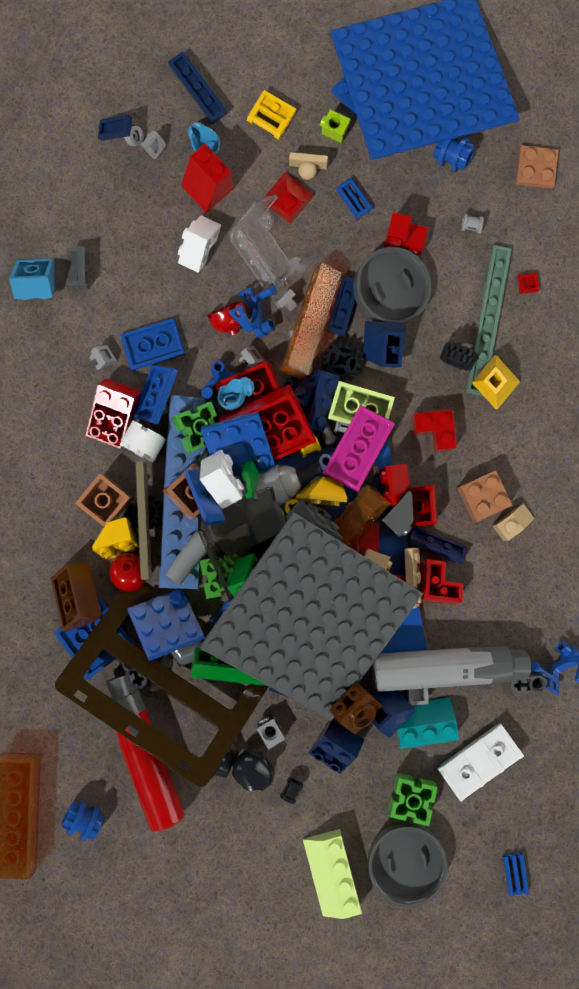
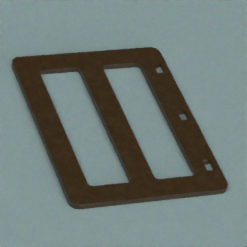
M145 585L132 592L122 590L57 678L55 688L59 693L196 786L204 787L212 778L269 686L248 684L233 709H228L157 660L148 661L145 652L118 635L117 630L128 616V608L157 598L159 595ZM198 622L206 638L211 630ZM102 651H107L218 727L217 734L202 757H197L84 680V675ZM79 690L87 698L85 702H82L73 695ZM129 725L139 731L136 738L125 731ZM180 760L191 766L188 773L176 766Z

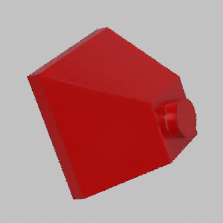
M285 172L261 201L291 224L314 197V194Z

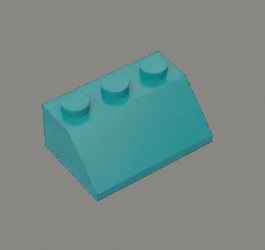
M450 697L429 700V704L412 705L416 711L396 731L398 744L401 749L459 740L457 722Z

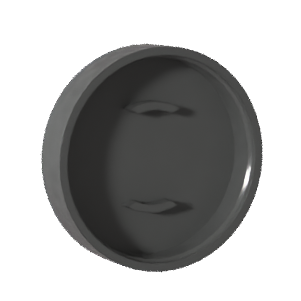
M386 247L373 252L360 265L354 278L353 291L358 307L370 320L378 322H404L406 324L418 316L426 307L431 294V279L426 266L415 254L403 248Z
M411 822L390 825L375 837L368 852V870L372 884L385 900L394 905L416 907L425 904L440 892L445 883L448 871L446 854L438 838L422 825Z

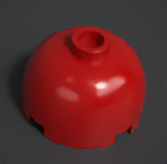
M243 301L221 307L222 309H219L217 313L214 310L207 314L211 326L217 332H228L229 335L240 332L239 328L241 325L229 314V311L242 305L246 313Z
M125 552L114 558L110 565L109 574L112 583L118 589L132 592L145 584L146 580L141 579L139 555Z

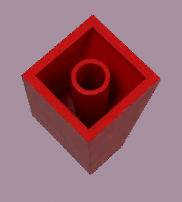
M205 143L190 156L181 187L207 213L234 189L232 173Z

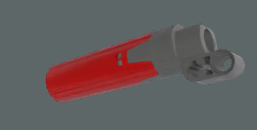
M121 662L124 674L105 681L110 698L153 726L140 689L146 685L147 678L135 671L136 675L142 679L139 680V684L133 683L132 680L135 679L134 673L131 672L129 674L128 672L133 669ZM130 725L125 730L135 738L139 733L138 730ZM114 730L149 829L157 832L178 824L184 819L185 813L168 766Z

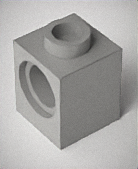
M267 715L258 721L257 731L268 749L285 740V734L274 716L269 718ZM272 726L276 731L270 735L265 732V728Z

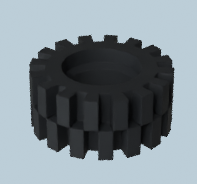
M446 342L440 355V360L460 370L471 371L478 354L473 349L462 346V344Z
M148 496V505L153 509V516L149 519L150 529H153L162 522L163 506L157 498ZM136 497L128 507V516L130 517V522L133 523L132 525L138 527Z

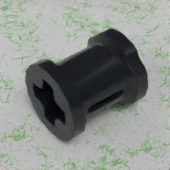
M289 777L287 779V786L284 792H281L280 797L290 804H295L296 796L304 785Z

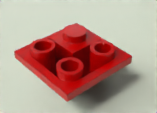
M407 464L385 466L382 468L381 473H379L380 482L385 486V491L382 492L383 501L388 504V507L398 503L410 484Z

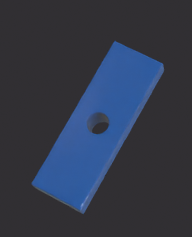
M200 469L187 470L185 477L205 526L223 523L226 519L221 507L200 481Z

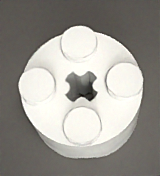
M132 421L119 445L153 463L166 439L149 428L147 429L141 424Z

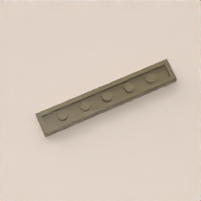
M140 461L136 462L141 579L148 580L152 579L147 463Z

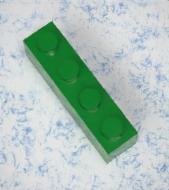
M195 647L191 664V677L267 686L204 650Z

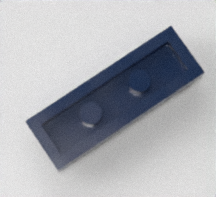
M342 276L326 332L345 336L355 302L353 291L354 279Z
M321 371L307 419L311 429L324 432L340 376Z
M416 526L413 527L408 544L457 563H464L467 546Z

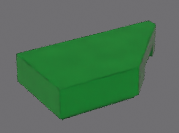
M251 459L245 461L241 474L242 481L247 484L245 493L247 499L254 497L260 475Z

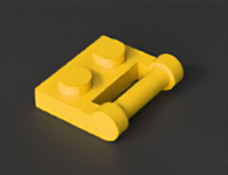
M264 90L249 113L247 122L260 126L273 134L274 138L280 140L294 117L296 108ZM260 112L280 124L277 128L257 116Z

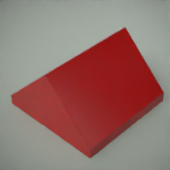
M434 485L406 488L405 492L410 491L412 493L413 523L410 526L436 525Z

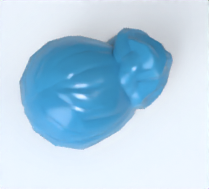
M201 122L190 125L188 135L194 151H197L205 143L216 154L221 144L219 136Z
M242 377L239 380L233 379L227 385L221 386L218 393L220 405L227 410L239 408L244 403L246 396L253 394L255 389L254 382L247 377Z

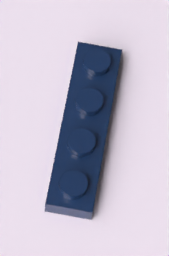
M183 51L168 61L171 70L212 125L227 115L226 108Z

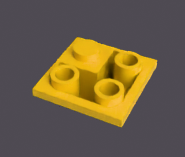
M497 355L493 356L472 381V384L495 409H498L520 383Z
M315 477L296 494L297 499H302L307 503L339 506L340 502H347L343 484L329 477Z
M125 517L107 522L92 548L102 558L112 559L116 557V554L133 553L135 549L139 548V543L131 522Z

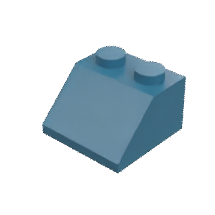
M54 258L16 260L9 277L14 299L29 300L53 297L55 291Z

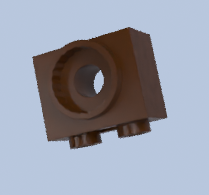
M356 681L329 711L340 724L356 734L374 720L376 712L382 705L368 690Z

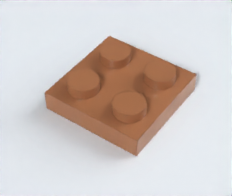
M521 145L516 184L553 189L555 186L559 150Z

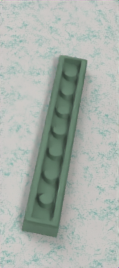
M492 246L473 351L478 356L472 370L469 371L465 393L483 396L472 384V381L492 359L512 248Z

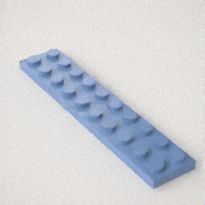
M169 396L164 489L190 465L196 463L201 469L199 457L200 453L206 450L205 441L203 442L205 447L186 454L181 439L185 438L183 432L177 433L171 418L190 410L191 414H194V408L208 403L205 398ZM195 424V429L200 432L201 425L197 426V424ZM165 493L163 499L158 587L198 589L199 561L181 585L168 579L165 574L178 554L201 526V513L194 519H188Z

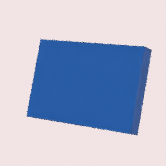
M175 318L120 334L131 371L186 354Z
M152 364L133 418L156 425L159 424L178 370Z

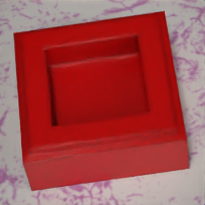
M537 272L519 274L517 276L519 295L540 291Z

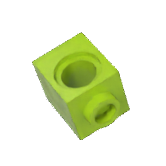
M329 110L327 116L324 115L320 122L322 127L321 134L342 143L350 127V118ZM331 124H336V125H338V127H337V128H332V127H330V125H331Z

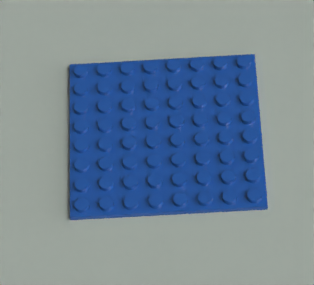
M444 0L330 31L371 160L520 120L476 0Z

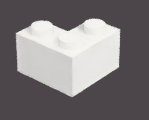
M202 215L196 221L193 220L190 227L185 228L182 234L184 241L178 250V255L180 256L178 263L199 273L206 264L210 248L218 239L221 224Z
M219 450L201 460L200 481L221 509H224L243 498L244 487L242 482L233 476V461L228 454L225 455L222 450Z

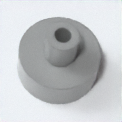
M131 126L130 136L124 137L129 146H140V143L144 140L143 131L138 126Z

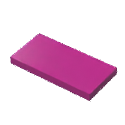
M360 405L323 474L358 492L395 423Z

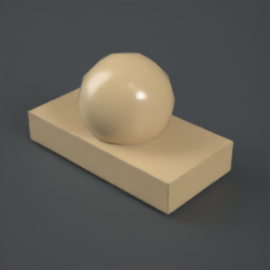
M290 152L289 166L299 167V175L305 180H310L316 175L317 169L327 170L328 156Z

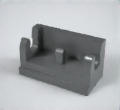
M85 247L67 248V289L88 290L89 252Z

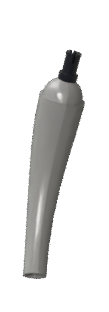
M317 462L306 468L301 467L298 469L291 466L276 465L260 473L253 498L247 499L245 497L247 484L245 483L243 485V498L221 509L226 520L221 524L206 526L203 522L178 554L165 576L181 585L196 563L225 535L251 518L292 500V497L299 492L302 483L307 482V479L323 474L320 463Z

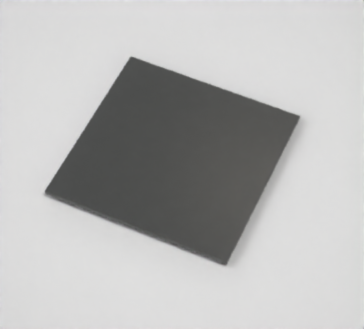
M293 512L202 642L200 649L325 718L332 720L334 716L329 710L356 681L360 682L423 593Z

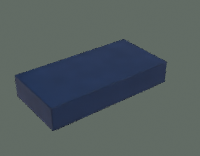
M123 115L100 120L98 139L105 141L130 136L132 117Z

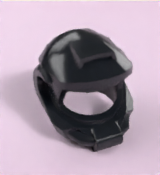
M247 750L235 759L232 775L236 782L246 791H263L271 785L273 766L263 752L257 753Z

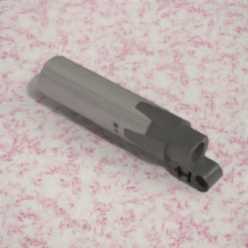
M506 645L380 653L372 664L373 684L378 692L507 683L513 692L521 694L541 692L547 686V680L543 675L531 672L530 656L523 649L509 650Z

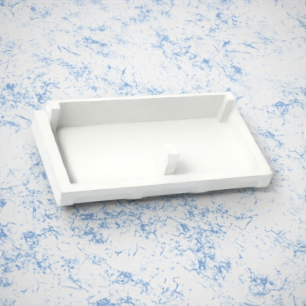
M499 723L440 764L437 769L460 802H462L495 776L523 758L524 755L502 724Z

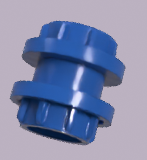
M464 137L461 141H458L457 138H450L436 144L433 156L438 160V165L444 167L446 162L451 164V170L457 172L459 169L465 170L468 167L475 147L470 143L469 138Z
M81 800L79 804L75 802L70 804L61 826L67 830V835L72 836L75 831L81 833L80 840L85 842L87 838L91 840L96 838L102 826L104 815L99 812V807L94 806L92 811L86 809V802Z

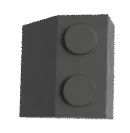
M410 491L403 493L398 503L391 506L379 520L394 536H405L412 529L410 525L413 523V504Z

